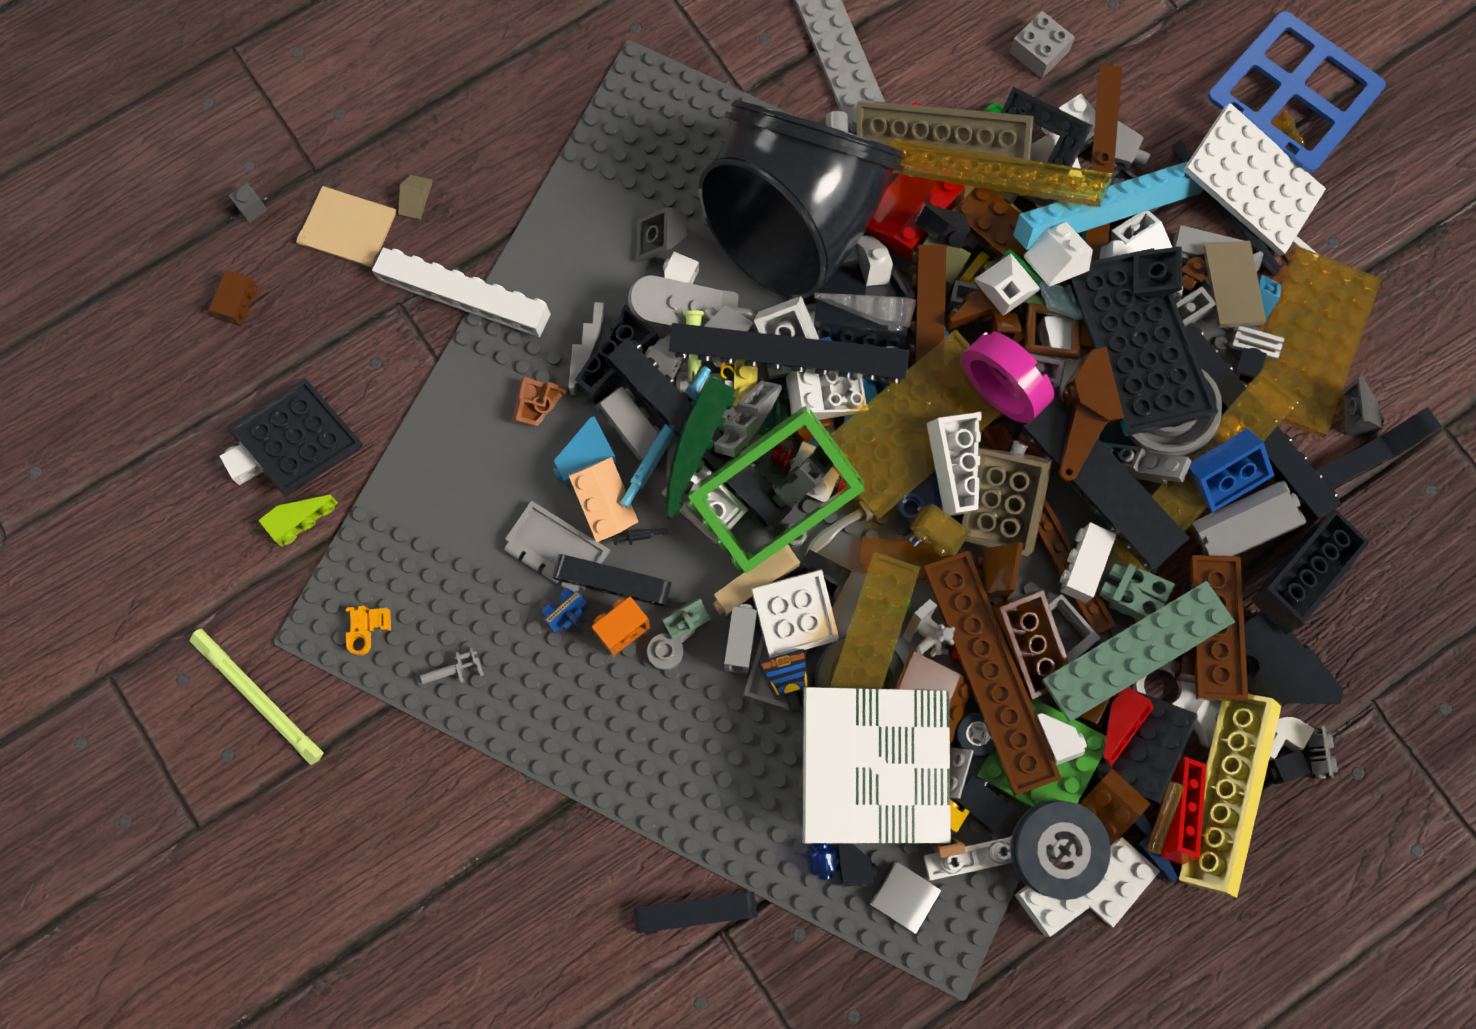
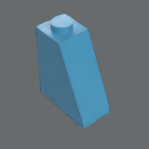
M594 416L585 423L554 460L556 468L553 469L554 474L559 482L564 481L566 487L571 485L568 474L609 457H612L614 463H616L615 455Z

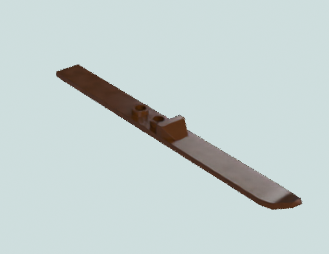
M1103 64L1099 66L1089 192L1113 185L1122 66ZM1110 223L1086 230L1085 242L1093 250L1091 261L1099 260L1101 247L1108 244Z

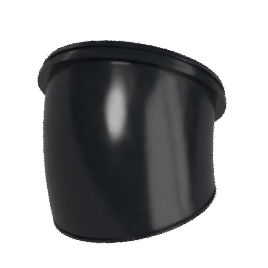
M734 100L730 104L732 106L731 112L726 111L724 116L733 121L728 137L716 158L703 171L699 181V199L702 212L721 248L747 276L762 287L778 295L788 298L800 296L807 298L816 293L829 280L863 236L886 192L893 171H904L905 166L901 165L902 160L905 159L904 152L807 119Z

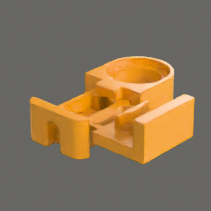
M358 606V608L348 607L345 610L350 613V632H346V646L348 651L355 655L362 656L369 652L371 649L370 631H374V628L381 627V630L391 631V613L388 608L370 610L365 606ZM357 638H363L365 642L364 647L356 651L353 647L354 641Z

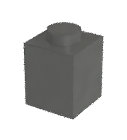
M248 183L229 195L235 206L249 223L268 211Z

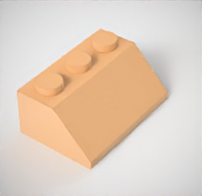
M612 457L568 474L596 542L618 534L638 522L632 505L630 504L626 508L620 504L626 494V490Z

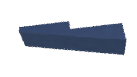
M1142 813L1131 825L1141 837L1134 845L1160 871L1159 874L1166 883L1174 882L1178 877L1169 860L1161 857L1162 847L1146 816Z

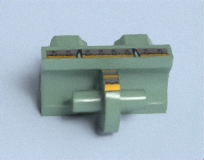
M700 598L661 618L673 640L696 630L695 628L711 620Z

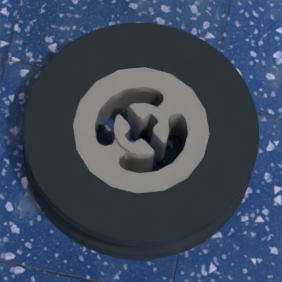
M1051 800L1033 806L1019 819L1011 838V858L1020 879L1033 891L1053 899L1072 900L1090 893L1099 885L1108 870L1111 847L1107 831L1101 820L1092 811L1077 803ZM1063 831L1072 838L1073 843H1069L1068 839L1054 836L1056 833ZM1059 845H1061L1062 854H1060L1058 849ZM1047 855L1053 857V860L1066 862V865L1060 868L1054 867L1048 860Z

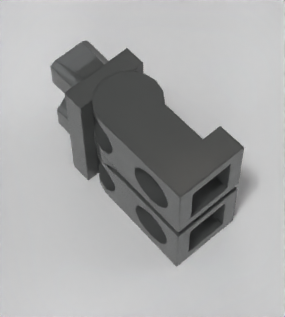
M820 445L812 451L799 467H794L774 490L776 494L772 498L780 507H784L786 504L790 508L793 507L800 498L816 487L833 467V462Z

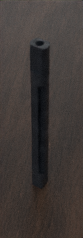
M1181 140L1171 146L1180 163L1188 162L1191 159L1193 152L1190 149L1188 150ZM1203 189L1204 194L1241 240L1251 242L1253 254L1260 251L1263 253L1261 264L1271 276L1278 273L1282 267L1267 250L1268 247Z

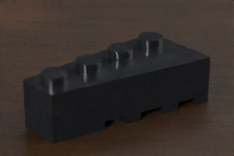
M626 304L622 308V313L618 319L614 320L610 326L611 329L606 337L602 338L598 344V349L594 355L590 356L575 378L579 391L594 405L601 401L622 381V378L605 362L607 356L626 338L638 342L643 349L641 352L644 355L651 345L654 346L659 340L658 332L647 322L639 320Z

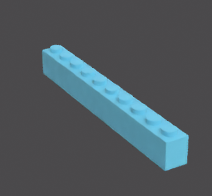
M1184 162L1019 215L1013 236L1027 250L1031 248L1047 229L1067 222L1076 233H1080L1200 194L1203 188L1183 171L1188 163Z

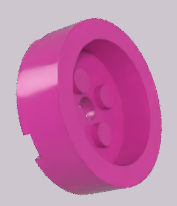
M985 332L962 354V366L973 386L993 407L1007 417L1018 422L1029 423L1052 402L1054 390L1047 374L1041 375L1035 367L1038 362L1023 347L1007 336L997 332H992L988 335Z

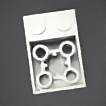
M806 369L805 373L792 371L786 376L791 415L806 404H808L819 420L867 412L862 375L853 374V378L838 377L839 372L829 371L828 376L815 374L814 369Z

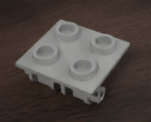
M1322 726L1323 734H1319L1318 730H1314L1308 740L1309 748L1324 747L1311 749L1309 753L1324 752L1325 756L1310 757V760L1326 759V761L1311 762L1312 774L1315 775L1316 779H1325V774L1328 773L1331 778H1334L1333 773L1338 772L1335 756L1330 755L1329 749L1334 748L1333 736L1331 731L1327 732L1325 726Z
M950 748V798L960 799L973 750Z

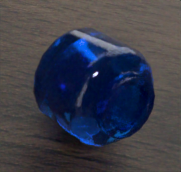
M812 843L811 847L807 849L806 860L809 873L818 876L819 880L832 878V874L840 868L837 847L831 845V843Z

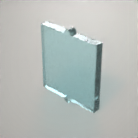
M1040 280L1041 296L1044 298L1048 310L1077 320L1083 318L1072 290L1056 284L1049 287L1044 280Z

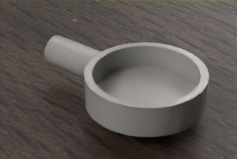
M695 630L675 640L667 633L655 636L647 648L650 663L655 668L664 671L677 667L683 658L682 643Z

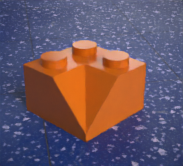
M631 596L626 600L621 598L613 605L614 609L607 615L602 613L593 621L595 624L592 626L595 635L612 657L651 628L649 619Z

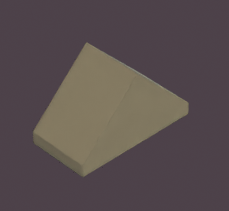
M410 175L400 184L399 216L421 220L433 183L432 179Z

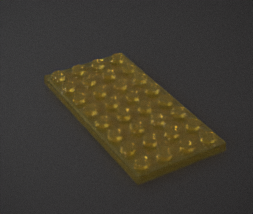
M1296 246L1281 283L1280 299L1271 311L1264 329V333L1285 338L1278 360L1274 361L1266 358L1257 387L1246 384L1253 397L1261 401L1263 409L1268 415L1323 438L1327 435L1382 280L1381 278ZM1258 347V348L1263 349V350H1267V351H1270V352H1275L1274 350H1271V349H1267V348H1264V347Z
M957 330L953 331L907 370L906 380H901L900 384L891 383L830 435L863 479L865 490L857 496L877 519L882 517L936 470L927 423L937 418L981 412V421H979L980 432L1001 414L999 410L993 407L977 391L967 377L962 366L961 357L970 345ZM833 465V468L835 469V471L841 476V478H842L845 482H847V481L844 479V477L841 475V473L839 472V470L836 468V466Z

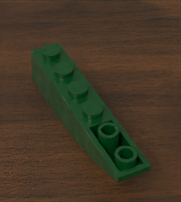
M711 376L706 379L684 423L675 448L666 490L664 517L667 519L672 518L673 515L678 516L683 503L680 501L684 494H689L694 484L691 479L695 472L697 474L700 472L704 464V460H702L705 451L709 452L715 442L712 436L715 430L720 431L725 422V418L722 416L726 409H731L736 399L733 396L736 389Z

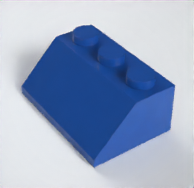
M1248 428L1193 460L1188 469L1193 485L1212 512H1215L1274 476L1264 442Z

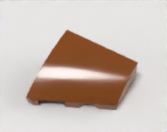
M523 377L511 422L537 427L544 420L547 413L555 407L558 400L566 394L568 388L550 382L543 383Z

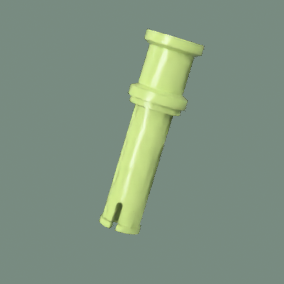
M691 310L683 312V316L686 317V324L702 326L703 311ZM689 355V359H687V382H694L701 370V361L698 360V356Z

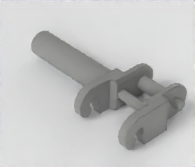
M471 647L470 652L461 655L456 652L454 659L455 661L458 660V664L420 675L422 683L432 682L458 673L459 679L463 683L465 681L462 671L465 667L474 664L478 667L480 676H484L480 659L475 656L477 651H474ZM472 656V662L462 664V659Z

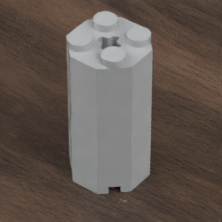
M1281 481L1191 522L1190 527L1198 545L1200 544L1203 549L1202 553L1204 556L1234 557L1306 524V520L1302 512L1298 511L1297 507L1300 506V502L1295 493L1290 494L1285 481Z

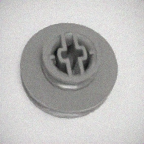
M1202 369L1218 410L1216 416L1130 435L1129 438L1138 447H1142L1146 452L1176 456H1188L1207 445L1217 432L1222 410L1221 395L1211 376Z

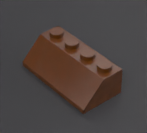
M1039 590L1012 597L991 605L1028 697L1034 699L1049 693L1042 680L1069 664L1044 591Z

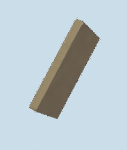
M1237 241L1205 244L1203 250L1212 298L1216 303L1214 309L1218 328L1264 325L1266 317L1251 242Z

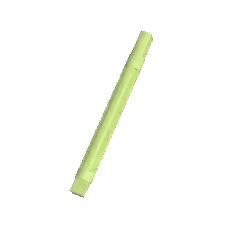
M203 629L195 631L189 641L259 710L310 765L319 761L324 753L257 687Z

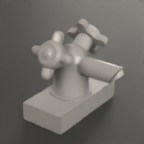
M931 599L913 614L903 637L910 643L919 634L922 635L925 640L916 647V652L921 655L929 648H932L930 652L931 657L942 654L947 655L948 649L945 646L947 642L949 645L954 644L952 638L955 627L945 628L943 624L937 625L931 619L937 607Z

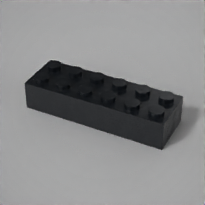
M1334 509L1312 527L1252 597L1251 601L1287 635L1307 621L1370 542Z

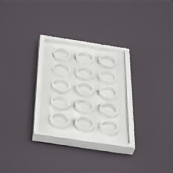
M1231 103L1224 107L1183 169L1188 176L1279 256L1286 254L1325 191V188L1317 180L1292 162V159Z

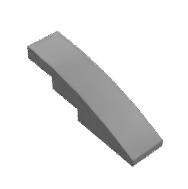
M594 302L593 324L583 323L582 345L572 344L569 391L571 395H576L579 390L575 378L590 356H593L598 349L605 316L604 303Z
M761 380L737 403L738 412L725 424L726 433L714 443V451L736 457L762 425L780 394L782 386Z

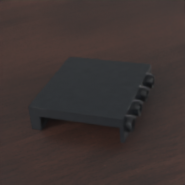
M839 267L819 289L813 325L819 339L830 337L832 341L879 347L890 345L904 349L910 300L906 299L892 275H890L889 284L866 286L861 270ZM905 277L911 287V277Z

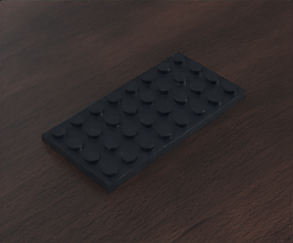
M1155 248L1145 249L1141 251L1155 250ZM1134 252L1091 261L1089 271L1068 279L1093 350L1107 347L1124 415L1119 421L1125 437L1217 415V407L1173 294L1162 298L1134 296Z

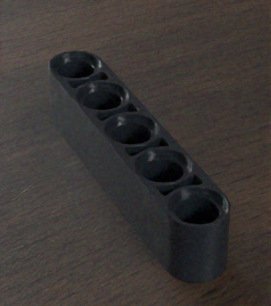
M563 554L558 555L552 577L557 581L625 598L631 596L633 600L657 606L667 605L672 585L670 581Z
M755 892L634 908L636 934L758 917Z

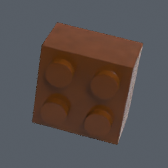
M1112 769L1084 798L1080 805L1088 808L1101 820L1107 831L1111 846L1142 815L1150 803Z

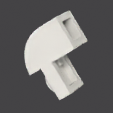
M1283 717L1278 719L1269 761L1276 758L1282 745L1292 751L1303 750L1314 728L1297 718Z

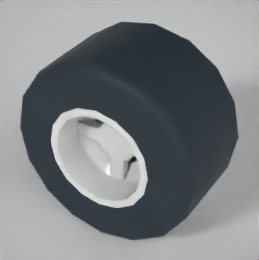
M980 712L970 713L960 719L954 734V743L957 748L973 750L972 758L983 757L995 749Z

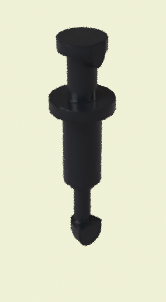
M662 528V530L658 531L648 529L631 532L630 529H627V534L617 536L615 534L612 536L613 544L617 545L618 542L628 541L629 545H632L633 541L651 539L654 535H667L669 530Z

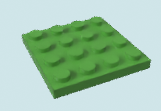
M1035 698L1030 699L1036 716L1043 713L1075 727L1078 734L1082 733L1087 745L1084 748L1083 756L1057 765L1062 779L1014 796L995 749L989 753L977 777L983 778L989 785L1031 808L1039 803L1051 800L1078 803L1104 754L1106 736L1076 720L1068 722L1063 713Z

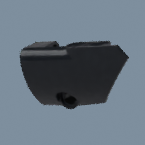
M1259 611L1244 622L1247 688L1253 695L1273 698L1278 704H1341L1343 688L1309 646L1302 645L1293 632L1285 635L1262 611Z

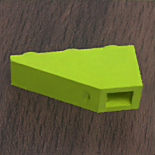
M331 495L278 505L258 521L274 541L282 547L292 543L297 538L296 535L303 530L313 527L316 520L322 515L325 516L331 513L338 502Z

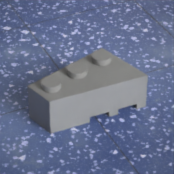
M620 387L594 407L598 412L602 410L608 418V424L617 430L623 442L638 460H643L661 431L656 425L653 427L650 424L648 413L642 407L638 408L634 403L635 396L628 388Z

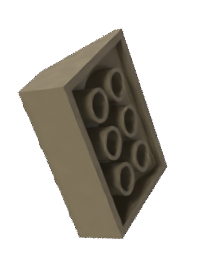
M978 448V456H980V465L977 472V477L979 478L978 509L964 513L959 540L987 547L1020 542L1023 543L1021 555L1029 556L1034 551L1053 460L1026 454Z

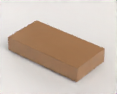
M950 837V843H931L932 851L940 858L966 853L964 844L955 837Z

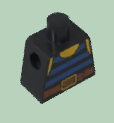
M804 649L759 661V668L774 699L786 698L789 710L803 707L800 693L804 692V688H809Z

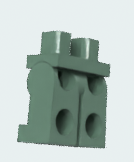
M1115 563L1108 577L1120 582L1118 587L1105 582L1099 596L1110 602L1109 608L1116 609L1124 615L1141 621L1164 607L1175 585L1174 583L1136 568L1137 566L1131 563L1128 568Z

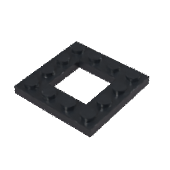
M1013 87L1001 113L1033 116L1034 124L1060 137L1040 177L1010 162L978 159L973 171L1044 207L1055 202L1093 125Z

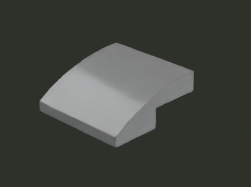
M895 861L870 905L916 934L941 890Z

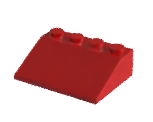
M910 161L904 168V171L886 189L879 207L865 232L871 236L873 235L877 240L882 241L883 244L911 262L912 251H916L918 245H923L929 235L915 224L924 203L952 211L964 199L966 184L948 172Z

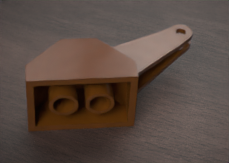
M1107 347L1094 349L1085 355L1064 386L1063 399L1072 409L1058 474L1060 479L1066 482L1077 477L1104 426L1111 425L1124 417ZM1066 470L1070 471V475L1066 474Z

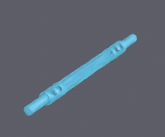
M706 366L702 367L694 382L689 384L685 390V393L692 399V405L695 403L701 391L700 388L711 372ZM666 424L630 481L631 485L620 502L626 508L629 507L639 489H643L675 436V433Z

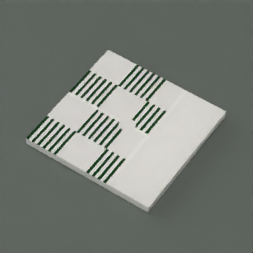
M804 688L803 843H950L949 691Z

